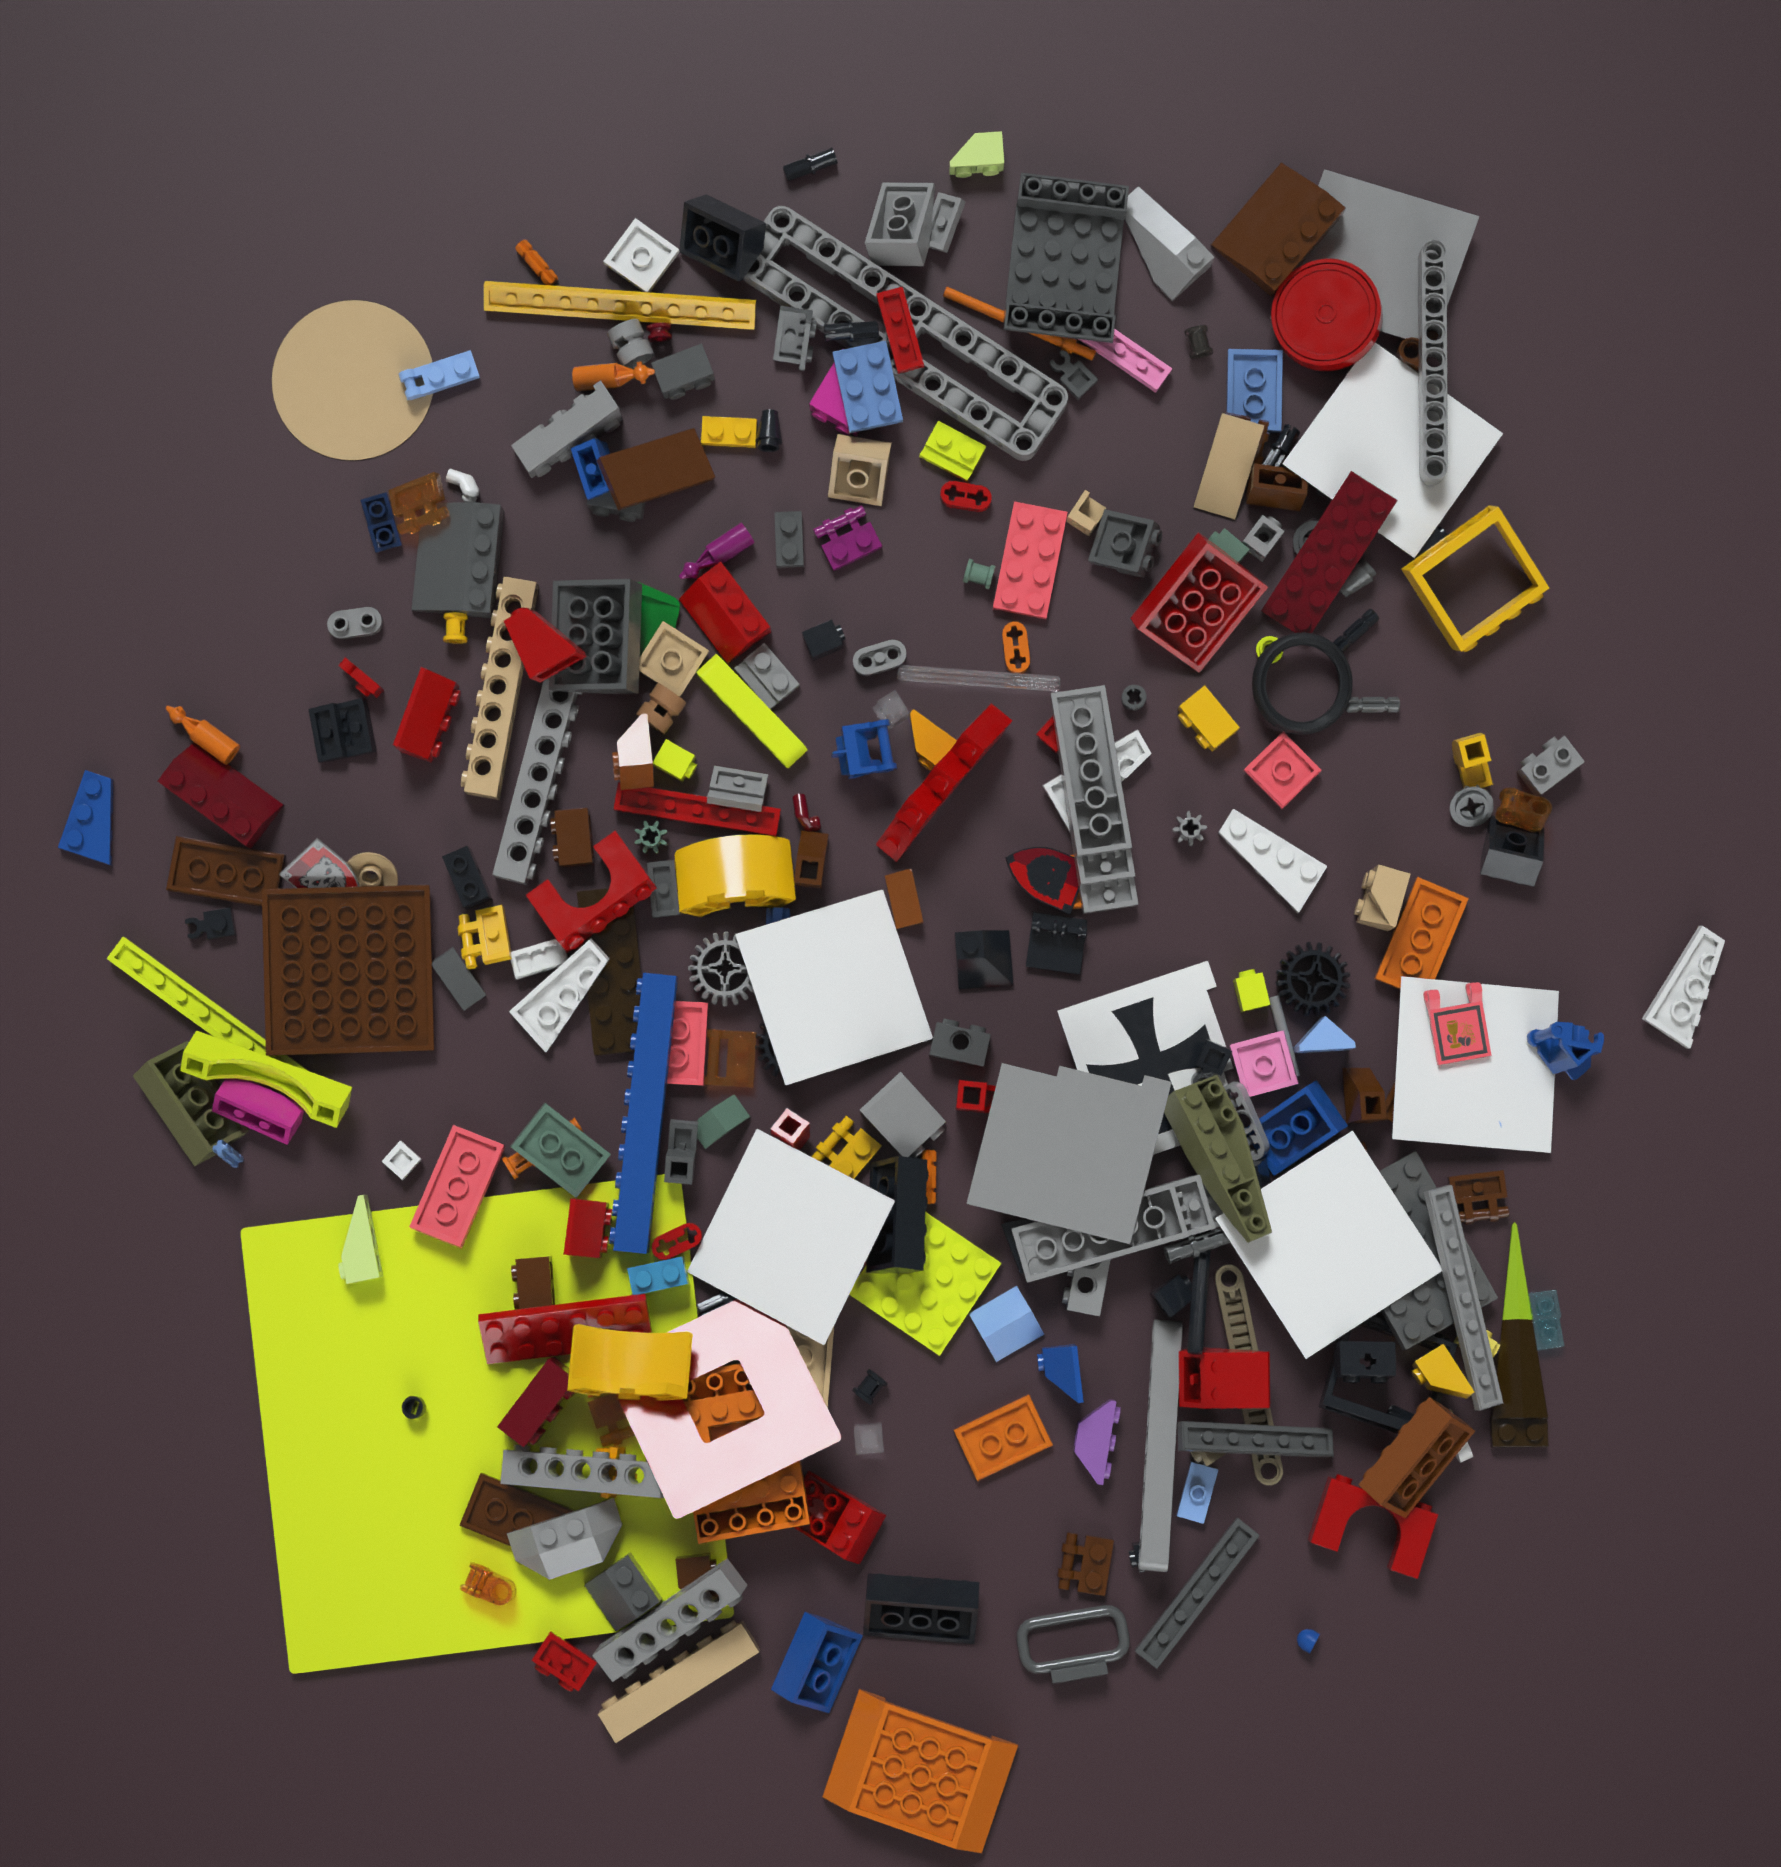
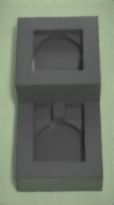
M454 947L432 961L433 968L463 1011L486 996L485 991L470 970L466 968L465 962Z

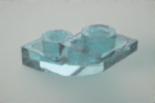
M1557 1290L1529 1293L1537 1351L1564 1347Z

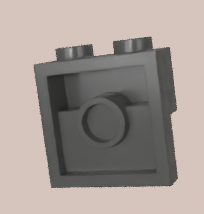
M1104 509L1088 561L1091 564L1116 569L1119 573L1144 578L1146 572H1151L1154 566V557L1151 556L1154 546L1158 547L1162 541L1160 526L1154 520Z

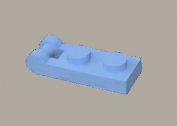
M471 350L414 369H407L398 374L400 381L405 384L406 391L404 393L407 400L418 399L480 378ZM423 378L425 385L416 386L415 379Z

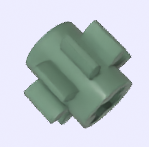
M644 821L645 827L642 830L635 829V832L640 835V839L636 840L635 844H644V854L649 849H653L656 854H659L658 847L660 845L667 846V842L662 840V836L668 832L667 830H658V821L654 823V826H649ZM652 831L654 835L658 834L653 844L648 840L644 841L648 837L647 832Z

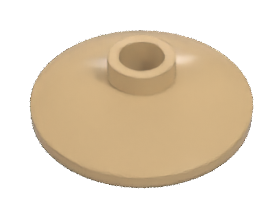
M371 852L360 853L353 856L347 862L355 873L360 887L397 886L398 873L395 866L389 859L380 854ZM368 871H373L376 874H370Z

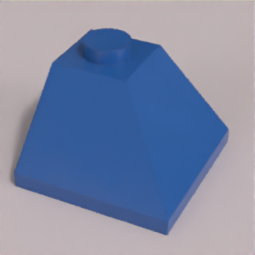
M1069 1344L1041 1348L1042 1354H1037L1038 1370L1044 1371L1046 1378L1077 1403H1083L1077 1346Z

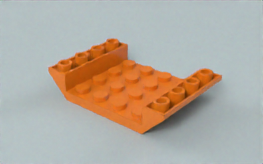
M859 1689L822 1797L849 1812L958 1850L982 1853L1018 1744L992 1735L991 1738L892 1704L887 1702L884 1697Z

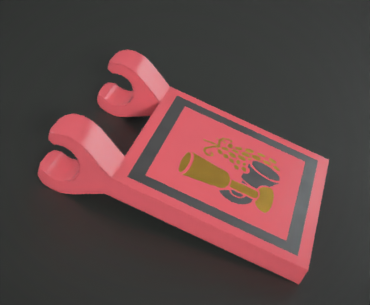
M1479 982L1466 984V993L1470 1002L1467 1004L1440 1008V994L1438 990H1427L1423 993L1429 1014L1437 1065L1492 1056L1482 1003V986Z

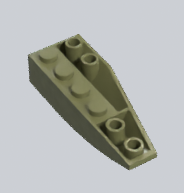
M1218 1075L1173 1091L1167 1098L1164 1113L1184 1153L1197 1175L1201 1176L1202 1183L1214 1201L1248 1243L1272 1233L1243 1123Z

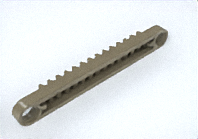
M1223 1265L1216 1270L1214 1282L1228 1349L1258 1351L1243 1275L1236 1266ZM1227 1270L1233 1271L1236 1275V1282L1230 1287L1224 1286L1221 1282V1275ZM1241 1408L1244 1424L1274 1426L1270 1408ZM1250 1454L1255 1477L1260 1483L1274 1485L1281 1480L1283 1467L1280 1456ZM1266 1463H1272L1276 1467V1474L1271 1479H1265L1261 1475V1467Z

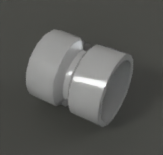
M638 319L624 321L607 332L613 349L619 350L616 355L620 364L631 369L637 366V362L642 361V364H644L655 355L649 341L643 339L645 333Z

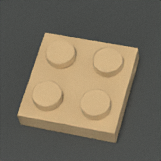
M663 621L640 656L639 672L656 683L667 687L680 697L709 650Z

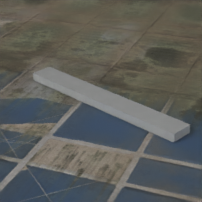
M1446 1185L1425 1191L1426 1205L1469 1384L1475 1391L1471 1395L1474 1409L1481 1411L1503 1404V1399L1453 1186Z

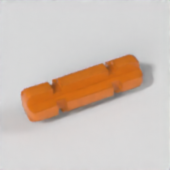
M526 239L516 245L515 248L522 258L525 257V262L538 277L541 276V281L545 285L552 286L558 281L555 272L552 269L549 270V265L536 250H533L532 245Z
M924 1150L921 1159L927 1160L929 1172L926 1183V1197L928 1204H934L936 1202V1192H934V1188H936V1166H934L936 1151Z

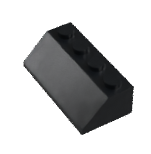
M895 1156L870 1163L869 1187L893 1199L895 1202L867 1257L866 1273H914L923 1271L926 1260L924 1239L927 1232L925 1211L928 1205L926 1183L929 1177L926 1159Z
M868 1573L863 1635L974 1644L979 1603V1582Z

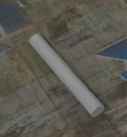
M1279 995L1270 997V1007L1277 1032L1285 1031L1296 1075L1300 1076Z

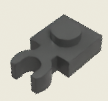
M1062 350L1059 355L1064 359V364L1057 365L1051 360L1049 363L1050 368L1054 372L1063 374L1059 382L1079 400L1098 382V379L1080 361L1072 365L1069 354Z

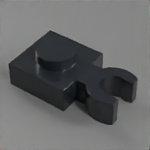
M231 907L203 912L204 920L201 921L196 918L185 920L187 925H197L195 933L187 934V937L190 939H198L203 933L207 934L208 940L237 935Z
M1206 1039L1195 1061V1065L1201 1067V1070L1192 1076L1191 1084L1198 1082L1200 1078L1207 1079L1212 1077L1214 1073L1222 1076L1232 1050Z

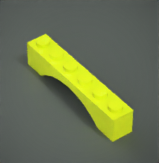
M196 1031L183 1051L180 1071L204 1080L242 1079L268 1085L292 1098L305 1110L311 1119L337 1128L349 1107L352 1092L351 1086L211 1035Z

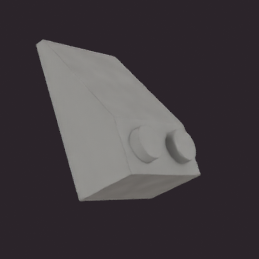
M882 183L865 240L870 261L878 266H924L930 244L935 194L934 183Z

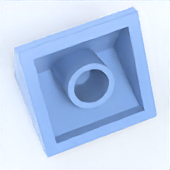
M1324 1016L1318 1019L1295 1045L1293 1050L1294 1053L1349 1051L1356 1048V1045L1348 1035Z
M1017 1286L969 1313L996 1362L1044 1335Z

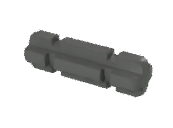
M1351 697L1346 711L1348 713H1357L1358 710H1361V713L1383 712L1385 710L1387 712H1398L1400 710V699L1398 697H1388L1387 699L1384 697H1362L1361 699Z

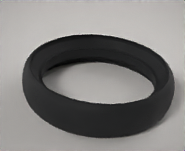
M1293 633L1271 643L1257 660L1252 675L1253 697L1260 713L1276 728L1292 734L1306 735L1328 728L1342 716L1352 694V672L1345 655L1333 642L1312 633ZM1299 645L1311 646L1325 653L1333 662L1339 680L1338 693L1330 709L1319 718L1306 722L1293 721L1279 714L1270 703L1266 691V676L1273 660L1284 650Z

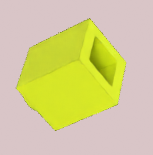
M667 739L653 761L654 767L681 782L686 777L691 778L698 764L694 763L696 760L694 754Z
M1255 969L1239 972V978L1234 979L1233 983L1240 1012L1269 1006L1270 1001L1263 972L1256 974Z

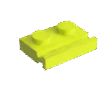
M938 421L919 457L968 482L986 446Z

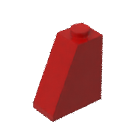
M522 607L514 610L510 614L511 617L504 620L526 672L532 680L541 683L587 657L580 647L536 611Z

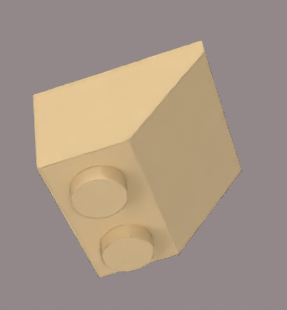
M838 434L833 451L828 498L882 506L891 443Z

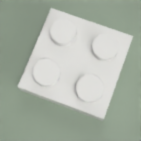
M635 218L603 262L607 267L641 291L651 292L680 251L673 244Z

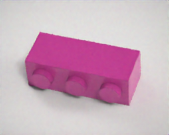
M225 1079L215 1094L212 1112L288 1145L302 1123L304 1109L293 1099L250 1080Z

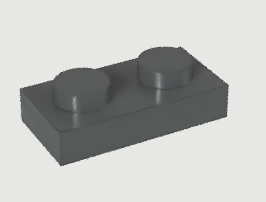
M802 511L774 512L776 567H804Z
M675 860L647 863L648 876L657 887L650 895L652 918L679 916Z

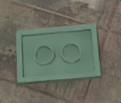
M546 1103L541 1106L510 1145L512 1149L575 1198L578 1197L611 1155Z

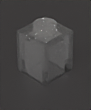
M882 1422L854 1424L856 1455L884 1452Z

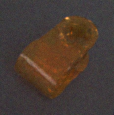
M1505 788L1500 792L1499 799L1501 803L1500 807L1496 809L1495 817L1501 823L1520 827L1530 832H1539L1543 829L1552 811V805L1544 797L1525 793L1516 788Z
M470 1562V1572L465 1583L461 1584L459 1588L469 1595L482 1598L499 1606L513 1600L517 1591L516 1585L511 1579L474 1562ZM498 1584H503L507 1587L509 1593L506 1599H501L496 1595L495 1590Z

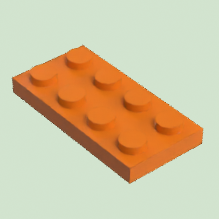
M1417 877L1374 979L1401 990V976L1436 979L1469 898Z

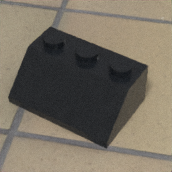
M706 194L684 202L679 251L728 277L742 281L764 249L766 223Z

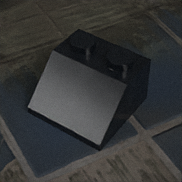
M1491 815L1481 855L1480 874L1491 878L1512 881L1517 884L1534 886L1543 864L1544 828Z

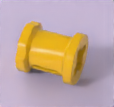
M460 612L444 613L446 636H443V642L452 644L467 643L468 637L465 636V620H468V615Z

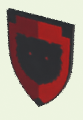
M1030 847L1005 857L1012 877L1027 895L1045 905L1066 914H1071L1079 892L1073 856L1053 848Z

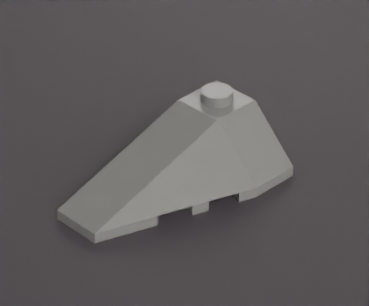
M1137 187L1128 195L1127 211L1124 220L1138 245L1139 252L1150 271L1153 282L1172 302L1212 266L1214 256L1193 234L1140 187Z

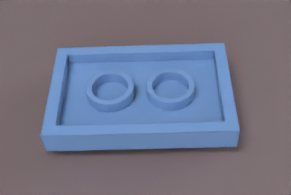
M886 341L832 352L849 433L902 423L903 417Z
M1228 349L1226 412L1249 416L1251 422L1258 423L1260 419L1269 421L1267 432L1281 433L1283 350Z

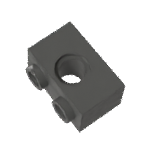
M943 1019L942 1023H936L929 1056L981 1068L984 1067L991 1034L985 1033L986 1028L976 1025H970L969 1029L958 1027V1021ZM957 1035L966 1036L969 1042L968 1047L964 1050L956 1049L952 1043L953 1038Z

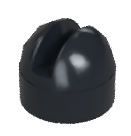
M410 1396L403 1401L402 1412L407 1418L417 1419L426 1412V1404L422 1398ZM419 1402V1406L415 1415L413 1413L416 1409L417 1403Z

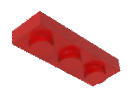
M903 286L876 293L897 374L923 368L924 362Z

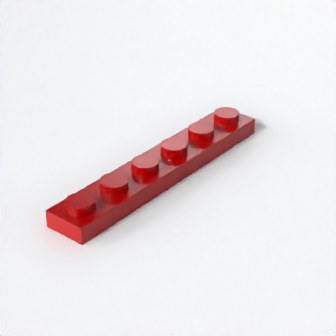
M619 782L614 803V811L776 837L781 809L762 806V811L758 812L709 804L705 796L650 787L621 790Z

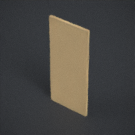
M1222 413L1194 508L1236 519L1264 425Z

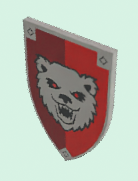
M318 838L280 872V876L295 888L360 887L357 877L348 863Z

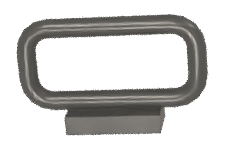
M1101 1605L1032 1617L1025 1620L1019 1626L1016 1637L1022 1665L1034 1674L1050 1673L1052 1684L1107 1675L1106 1663L1121 1659L1127 1653L1130 1646L1126 1618L1119 1608L1112 1605ZM1104 1616L1112 1617L1115 1620L1119 1644L1113 1650L1046 1662H1035L1030 1656L1027 1636L1032 1629Z

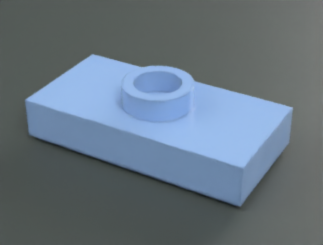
M1190 1462L1176 1516L1204 1524L1218 1469Z

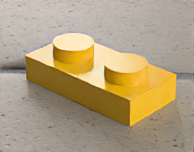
M702 416L701 445L756 448L757 419Z

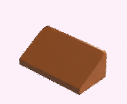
M912 868L885 875L896 929L923 924Z

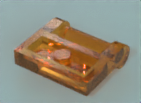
M707 1029L706 1038H709L707 1076H704V1085L754 1088L757 1032ZM720 1039H728L726 1077H718Z

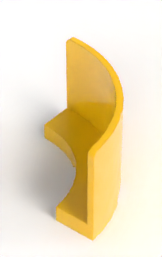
M768 835L725 836L700 841L675 852L679 912L703 917L719 910L731 908L730 903L745 902V907L781 908L796 900L790 841L786 838Z
M577 1324L573 1327L567 1391L592 1396H600L603 1393L618 1394V1399L640 1400V1396L655 1397L656 1400L687 1399L693 1334L688 1331L675 1333L626 1332Z

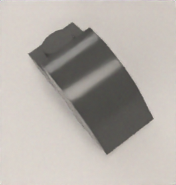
M671 1119L664 1182L692 1185L698 1146L697 1121Z

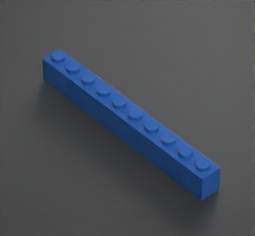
M643 973V978H638L636 995H641L640 1006L634 1007L633 1022L638 1023L637 1034L632 1033L630 1050H635L634 1061H629L627 1077L632 1078L631 1089H626L624 1105H628L629 1109L628 1117L623 1116L621 1133H626L625 1144H620L618 1161H623L622 1172H617L615 1188L620 1189L619 1200L614 1199L612 1216H617L616 1228L611 1227L609 1244H614L613 1251L649 1253L678 984L677 976Z

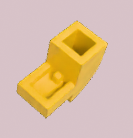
M1477 733L1453 740L1454 762L1458 765L1463 788L1466 785L1469 787H1476L1478 785L1481 788L1493 785L1487 763L1491 761L1485 734Z

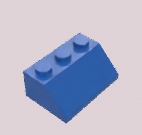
M804 1612L771 1690L791 1703L830 1713L863 1635L824 1617Z

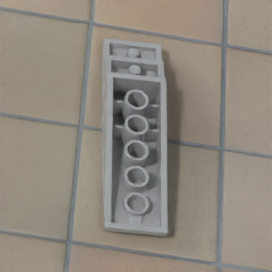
M1105 685L1051 693L1059 762L1083 914L1137 906L1139 904L1134 881L1135 871L1131 853L1132 843Z
M1193 1175L1144 1190L1130 1244L1038 1221L1012 1228V1232L1028 1283L1220 1227L1215 1218L1223 1214V1211L1202 1183L1201 1176Z

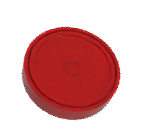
M1319 259L1295 269L1279 286L1272 303L1271 319L1274 333L1281 348L1293 361L1312 370L1334 371L1356 363L1370 351L1380 334L1383 311L1377 288L1363 270L1347 261Z

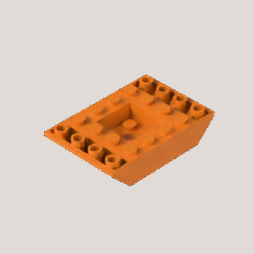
M741 1363L718 1367L689 1381L687 1399H683L698 1433L705 1443L722 1437L764 1415V1410ZM801 1460L694 1511L698 1544L809 1525L810 1519Z

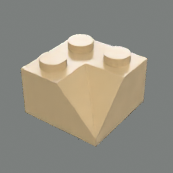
M1379 864L1372 870H1369L1368 873L1366 872L1361 888L1365 889L1363 900L1358 899L1354 910V915H1358L1356 922L1387 932L1395 928L1411 874Z

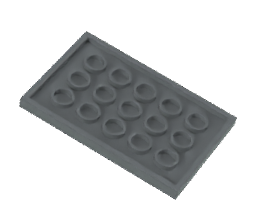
M1415 1151L1379 1172L1440 1264L1424 1196L1425 1191L1435 1189L1436 1186ZM1465 1239L1482 1308L1498 1299V1296ZM1442 1271L1381 1310L1402 1351L1411 1348L1454 1323Z

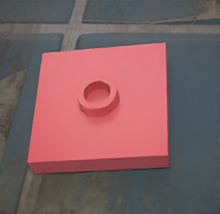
M1283 731L1243 771L1283 809L1322 770Z

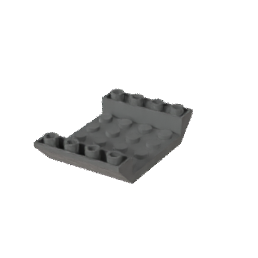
M1021 173L1008 273L1004 330L1113 343L1116 315H1114L1129 186Z

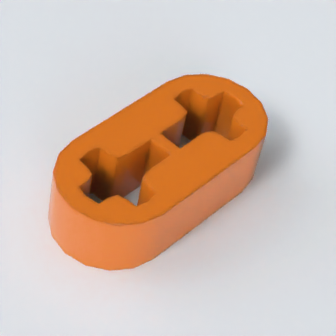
M1013 621L1008 623L1002 632L1004 658L1007 670L1012 674L1020 675L1026 672L1030 665L1028 637L1024 625ZM1011 628H1016V631L1019 633L1022 632V636L1018 637V646H1013L1012 637H1007L1006 635L1011 632ZM1019 650L1020 659H1025V663H1022L1019 669L1016 668L1015 664H1010V661L1014 660V651Z

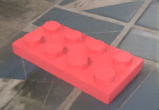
M1014 501L993 609L1046 620L1068 512Z
M453 1125L409 1227L462 1249L503 1154L505 1145Z

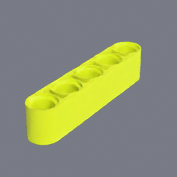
M717 654L696 672L701 680L787 769L808 751L806 746Z

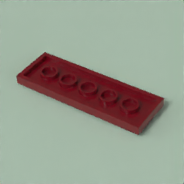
M1351 471L1261 611L1295 633H1312L1398 500Z

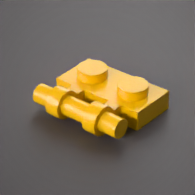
M502 905L475 910L477 921L470 922L468 914L458 916L460 924L457 927L458 936L462 937L463 944L461 956L465 960L467 969L476 968V958L481 955L485 965L512 959L505 909ZM474 933H479L480 944H473L472 935Z
M845 1116L840 1123L836 1122L832 1127L833 1131L824 1142L820 1141L816 1146V1152L811 1157L820 1162L825 1157L829 1158L832 1161L829 1165L830 1167L854 1179L882 1145L862 1128L854 1136L850 1134L848 1130L855 1122L848 1116ZM843 1138L848 1144L837 1155L832 1149Z

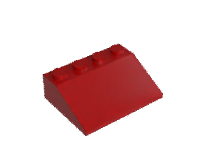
M1198 532L1130 619L1139 631L1200 673L1267 590L1268 586L1220 547Z

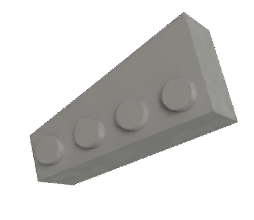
M601 380L593 385L595 388L593 393L585 396L581 394L575 398L571 409L568 411L559 410L553 414L548 420L549 425L546 427L543 424L538 425L511 445L531 478L536 475L541 477L551 470V465L558 461L562 463L573 456L572 447L594 438L597 439L596 437L603 432L610 433L620 426L619 422L623 418L619 407Z

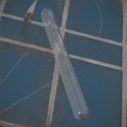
M900 665L897 678L900 681L1054 692L1060 689V677L1050 675Z

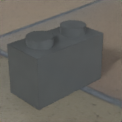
M702 343L651 363L664 399L669 397L671 400L678 399L686 394L685 391L696 388V390L704 389L711 385V381L715 380Z

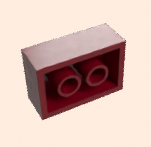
M555 1357L549 1358L497 1428L522 1447L537 1443L546 1432L543 1428L544 1424L547 1421L550 1423L554 1421L562 1411L563 1407L560 1406V1403L563 1399L568 1400L575 1394V1392L567 1391L569 1367Z

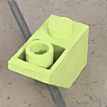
M1002 131L975 133L951 159L949 165L950 175H956L958 178L970 177L972 173L994 176L1004 171Z

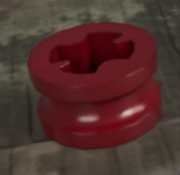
M653 323L648 325L647 331L650 332L648 341L665 342L671 340L672 334L668 332L671 329V324Z

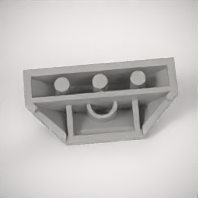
M612 1498L509 1532L507 1536L515 1561L550 1580L604 1562L623 1524L615 1499Z

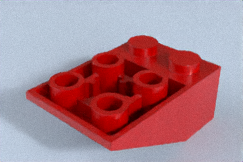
M1203 1347L1202 1354L1195 1355L1189 1354L1187 1349L1180 1350L1179 1407L1202 1409L1270 1408V1352Z
M808 1471L804 1478L810 1524L794 1528L843 1559L860 1565L887 1515Z

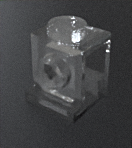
M896 690L879 699L877 705L872 708L879 720H889L890 726H888V731L910 718V713Z

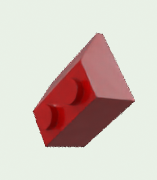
M570 1199L563 1255L602 1258V1253H607L609 1237L605 1236L606 1225H611L612 1209L608 1208V1202Z

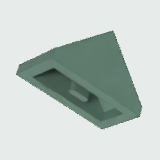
M735 1094L710 1109L697 1120V1138L705 1149L750 1117Z

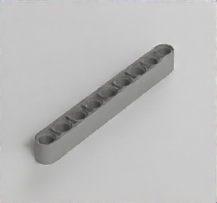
M1430 239L1424 243L1418 256L1419 474L1425 484L1437 485L1441 482L1448 469L1446 246L1438 239ZM1434 250L1439 258L1435 260L1428 258L1426 251ZM1435 277L1439 285L1435 287L1428 285L1426 278ZM1430 303L1437 305L1439 312L1435 314L1430 313L1426 309V305ZM1429 330L1436 331L1439 339L1435 341L1430 340L1426 332ZM1434 357L1439 361L1440 366L1431 367L1427 364L1426 359ZM1428 384H1435L1438 386L1440 393L1431 394L1427 391L1426 386ZM1428 411H1435L1438 413L1440 420L1433 422L1428 419L1426 413ZM1427 439H1437L1440 447L1437 449L1429 447ZM1436 465L1440 469V475H1430L1427 471V466Z
M1153 1320L1138 1561L1139 1570L1168 1571L1182 1321Z

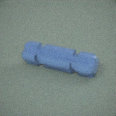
M218 1140L217 1145L212 1147L213 1152L217 1153L220 1158L233 1168L239 1167V1163L244 1161L243 1156L224 1140Z

